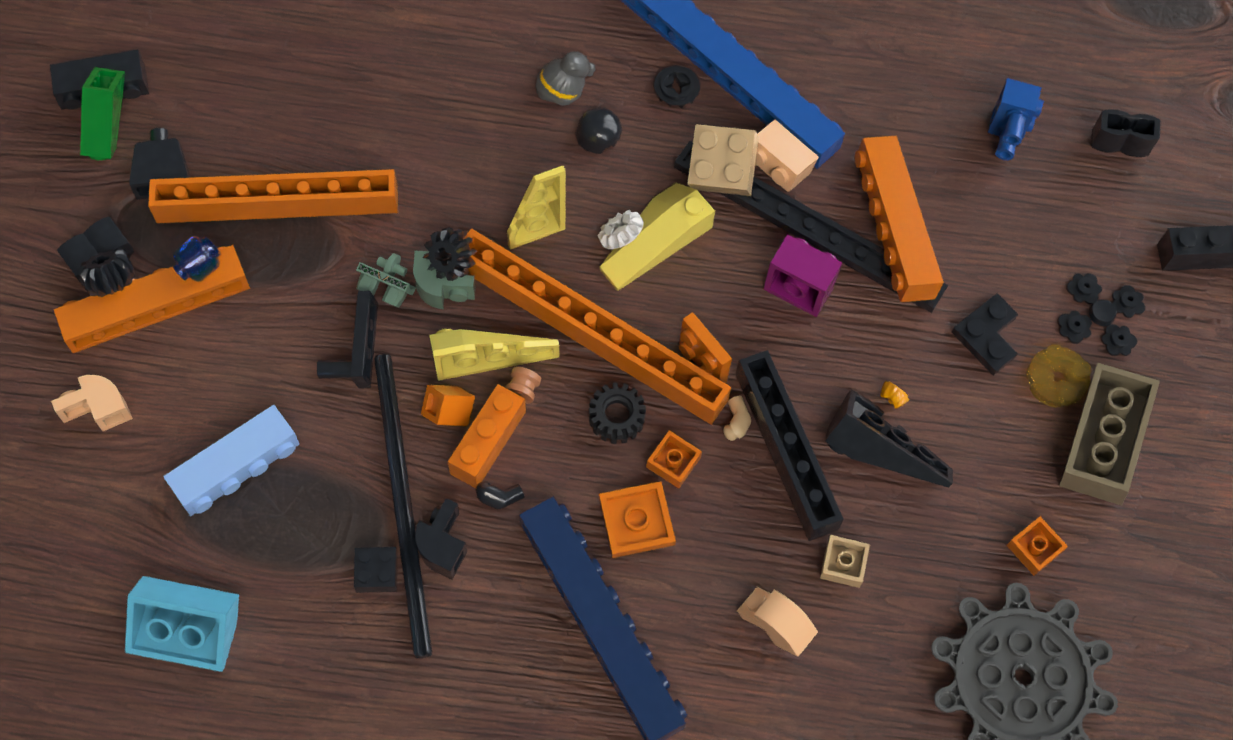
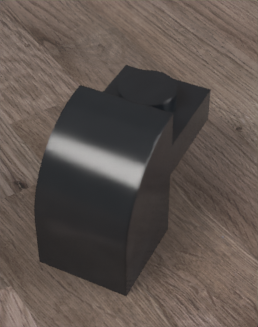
M446 498L441 507L437 505L432 512L429 523L432 524L431 526L421 521L418 522L415 538L420 557L425 565L431 570L453 580L467 554L466 542L449 535L459 515L458 503Z

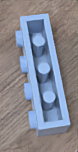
M272 405L163 477L188 514L192 516L195 513L199 514L208 510L213 505V501L222 495H229L235 492L241 486V483L251 476L261 475L267 470L268 465L278 458L284 459L295 451V447L299 445L294 431L276 406Z

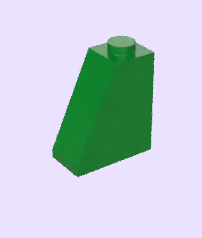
M94 67L82 87L80 155L89 156V158L98 161L112 158L117 148L125 71Z

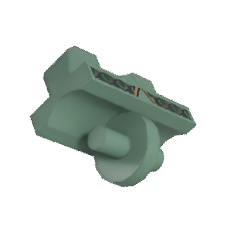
M395 253L388 260L383 257L378 258L376 265L383 267V272L359 262L356 271L361 273L356 287L357 290L371 291L374 296L380 282L387 284L388 287L382 301L398 308L405 300L407 294L413 296L416 287L394 277L395 274L404 277L407 273V268L400 265L401 256Z

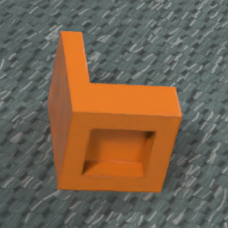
M427 385L421 415L437 425L467 426L475 396L458 386Z

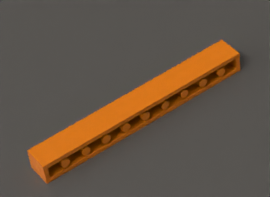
M471 228L463 238H473L469 247L470 249L478 250L475 255L470 256L476 264L474 267L468 268V275L474 276L477 281L710 425L713 424L728 402L731 387L474 229Z

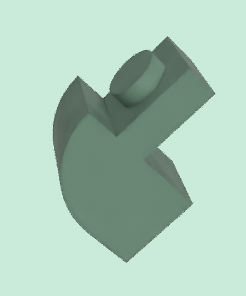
M415 251L414 279L417 292L425 303L434 308L444 309L445 298L455 302H464L467 299L475 300L476 287L474 276L466 275L462 278L458 277L454 281H448L446 277L442 279L436 278V269L432 271L427 270L431 264L430 260L422 258L429 251Z

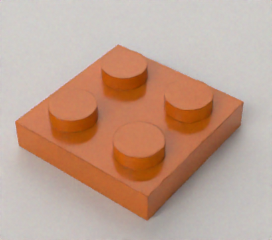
M693 312L690 313L682 321L679 340L681 353L687 360L692 359L699 368L727 383L732 362L731 356Z
M661 481L599 494V502L612 558L674 546L676 544Z

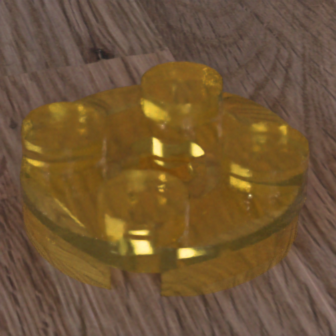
M1052 344L1034 356L1027 368L1026 375L1031 385L1030 390L1035 398L1045 405L1061 407L1062 405L1076 404L1081 400L1090 386L1092 370L1090 364L1084 361L1075 351ZM1059 371L1063 373L1066 381L1060 380L1059 383L1053 380L1055 375L1051 372Z

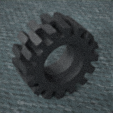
M618 382L612 383V388H608L606 384L602 386L601 392L597 390L594 393V399L591 398L589 408L590 427H593L595 435L600 434L601 440L605 442L609 438L611 439V444H616L617 440H621L622 444L627 443L629 437L633 440L636 438L637 432L640 433L643 429L646 405L643 404L644 399L642 395H637L638 390L634 387L631 391L628 390V384L623 383L622 388L618 387ZM615 403L624 405L630 414L628 419L622 423L609 421L605 416V410L608 406Z

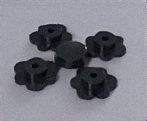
M1090 273L1084 276L1082 274H1075L1073 281L1067 284V291L1074 295L1076 302L1082 303L1084 301L1087 304H1092L1089 308L1090 318L1086 315L1080 316L1078 311H1071L1069 315L1062 314L1058 319V324L1061 327L1059 330L1060 335L1068 337L1069 341L1073 344H1079L1083 338L1091 336L1089 328L1093 321L1097 325L1107 326L1106 334L1102 336L1101 341L1104 345H1107L1106 350L1108 354L1117 356L1121 353L1124 356H1128L1131 353V349L1137 345V338L1130 334V329L1127 326L1119 328V326L1112 323L1116 318V313H1123L1126 318H1132L1134 314H1142L1146 308L1142 302L1144 299L1143 294L1135 292L1132 286L1125 285L1120 291L1113 292V303L1108 300H1098L1102 287L1097 284V277Z

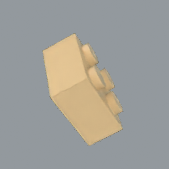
M830 535L827 540L820 579L860 588L863 583L870 544Z

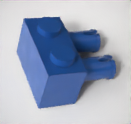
M1009 78L1006 79L993 108L987 132L1000 136L995 153L999 159H1013L1016 145L1021 143L1026 131L1031 133L1036 117H1039L1044 100L1039 99L1042 87Z

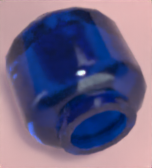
M192 236L174 251L173 257L177 264L173 268L185 281L191 278L193 281L202 282L219 267L220 260L218 257L221 253L206 236L203 238Z

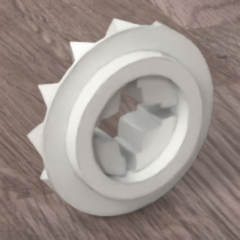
M630 210L625 211L623 214L617 213L616 217L609 218V222L601 226L598 238L602 246L607 249L626 246L641 232L643 219L638 212H631Z

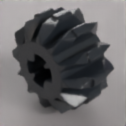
M450 227L442 229L441 232L436 231L430 235L431 240L424 244L429 253L424 254L422 257L431 262L427 270L432 271L436 269V278L442 279L446 277L448 281H454L458 277L462 278L468 275V268L474 267L476 264L470 256L475 255L478 251L469 247L473 238L463 239L464 230L458 229L453 231Z
M109 250L104 253L100 252L96 256H90V259L83 261L81 267L77 270L79 280L90 296L104 297L107 294L113 295L114 292L123 291V287L129 286L135 277L131 261L120 250Z

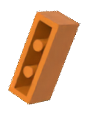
M497 384L448 460L450 475L474 488L483 481L525 415V398Z

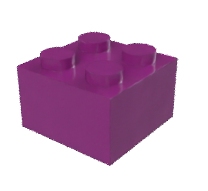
M787 234L770 262L763 290L817 317L835 286L842 262L838 261L831 253L821 252L811 247L804 239L794 238Z

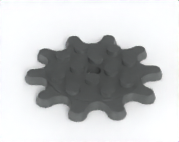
M1012 583L1007 587L1005 591V606L999 611L988 610L974 597L964 598L960 602L958 609L967 625L966 635L961 639L938 637L931 645L933 656L939 661L949 664L955 674L953 683L941 688L935 694L934 702L936 707L945 713L962 710L971 716L974 727L967 740H1090L1082 728L1083 718L1090 713H1097L1102 716L1112 715L1118 708V701L1113 693L1098 687L1093 678L1095 669L1111 660L1113 655L1112 648L1103 640L1084 642L1076 637L1073 626L1079 616L1077 604L1072 600L1063 599L1051 611L1040 612L1032 606L1029 590L1021 583ZM1021 668L1028 671L1031 676V683L1029 685L1023 686L1017 682L1016 678L1013 677L1016 669Z

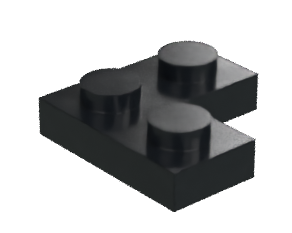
M998 293L958 323L951 331L993 376L1018 355L998 334L1017 318L1018 313Z

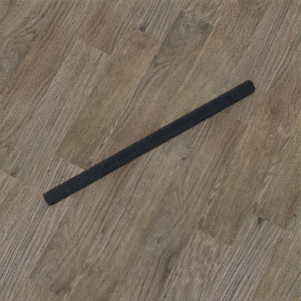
M383 354L377 355L374 360L414 656L416 658H426L432 655L418 547L415 538V525L391 356Z

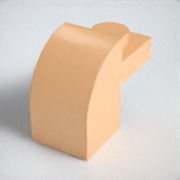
M99 375L78 377L81 389L66 391L59 398L51 401L55 412L64 423L91 412L100 429L106 431L133 419L117 387L110 380Z
M756 587L737 610L742 619L764 629L776 646L799 657L818 633L808 616L794 602L776 590L769 593Z

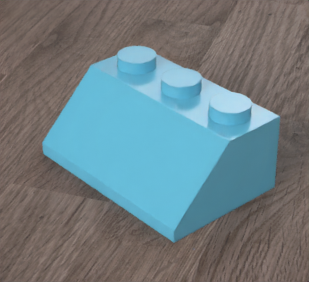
M142 576L128 594L125 653L222 672L237 625L239 594Z

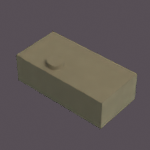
M1097 363L1059 484L1060 487L1122 506L1130 489L1159 387V380Z

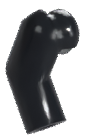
M487 481L480 482L476 486L478 500L497 510L525 498L519 484L505 490H501Z

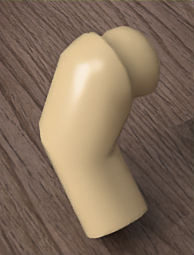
M740 395L728 400L733 418L730 424L724 426L723 433L730 441L745 436L751 424L750 414Z

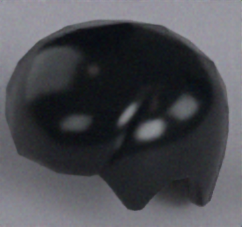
M598 107L588 110L582 115L577 125L575 136L578 144L586 151L601 154L610 146L615 147L622 133L620 119L607 108Z

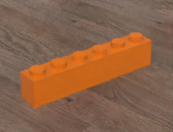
M897 136L863 138L859 150L855 152V165L857 168H860L862 188L864 192H867L870 200L869 211L875 217L877 237L879 240H882L884 246V261L891 269L892 287L894 291H897L900 302L934 300L944 282Z
M231 245L228 247H218L209 254L198 258L191 257L176 266L160 268L151 275L140 279H133L129 286L123 287V291L114 292L113 295L107 294L104 297L90 296L78 301L72 300L63 304L62 307L53 310L64 342L72 353H76L248 290L250 287L235 248Z

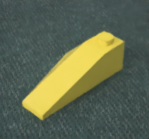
M564 166L533 176L507 230L510 250L565 230L566 170Z
M675 183L650 201L640 214L643 219L641 232L631 243L613 249L601 264L600 271L615 289L619 291L713 227L715 210L697 189Z
M442 329L437 331L436 334L429 335L438 381L559 358L558 339L464 329Z

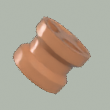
M514 367L510 374L512 380L506 384L505 388L525 398L526 404H531L535 398L534 390L541 383V377L530 369Z

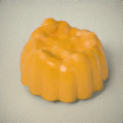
M890 381L884 382L880 396L887 398L888 402L894 405V408L897 409L909 401L908 395Z

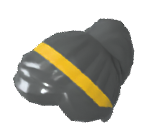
M575 51L567 53L563 58H557L546 63L537 75L535 87L539 98L562 106L576 101L582 95L585 77H591L596 70L595 64L590 63L587 56Z

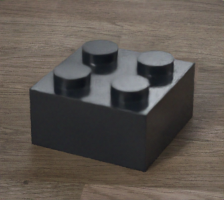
M396 547L355 548L354 589L356 593L397 592L398 552Z

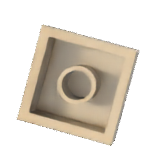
M695 124L687 184L699 191L751 196L759 140L756 131Z

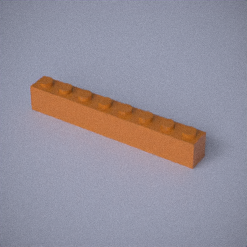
M394 169L150 179L148 206L156 223L398 213V186Z

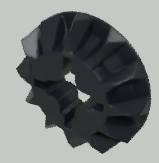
M670 66L660 71L655 78L654 93L658 95L660 102H666L669 107L679 105L682 109L685 104H693L695 98L699 96V78L689 68ZM674 80H676L679 87H682L680 94L676 93L675 89H672Z

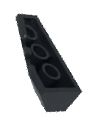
M852 389L847 393L826 433L825 442L828 443L834 452L841 455L845 454L857 461L949 488L953 484V469L926 446L922 444L915 446L902 426L893 427L882 418L885 412L877 405Z

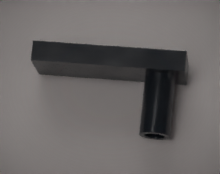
M358 291L352 359L318 360L317 375L319 379L351 378L359 389L371 388L378 303L371 291Z

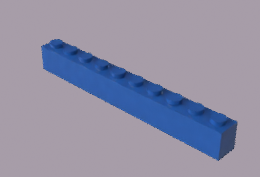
M621 0L766 126L776 120L819 157L814 165L816 169L841 148L845 133L836 122L830 121L820 112L815 104L805 100L794 86L786 84L778 77L775 70L766 67L760 62L751 50H746L740 45L731 33L721 29L714 19L701 12L692 0Z

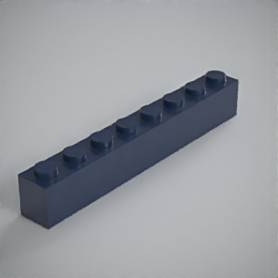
M551 497L519 514L522 529L644 740H666L684 730L686 725L684 719L687 718L684 707L678 699L673 701L667 689L670 688L667 678L661 670L655 671L650 662L653 659L650 649L644 641L642 643L638 642L633 633L637 631L633 620L628 613L624 615L621 613L617 606L620 600L616 591L611 585L606 587L600 577L604 575L603 570L596 558L590 560L585 548L588 546L579 530L574 532L570 526L569 521L572 519L566 506L563 503L558 505L555 498Z

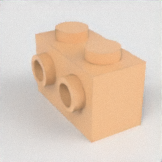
M774 120L757 134L759 140L755 165L768 174L775 183L783 187L787 192H790L810 175L819 157L779 122Z

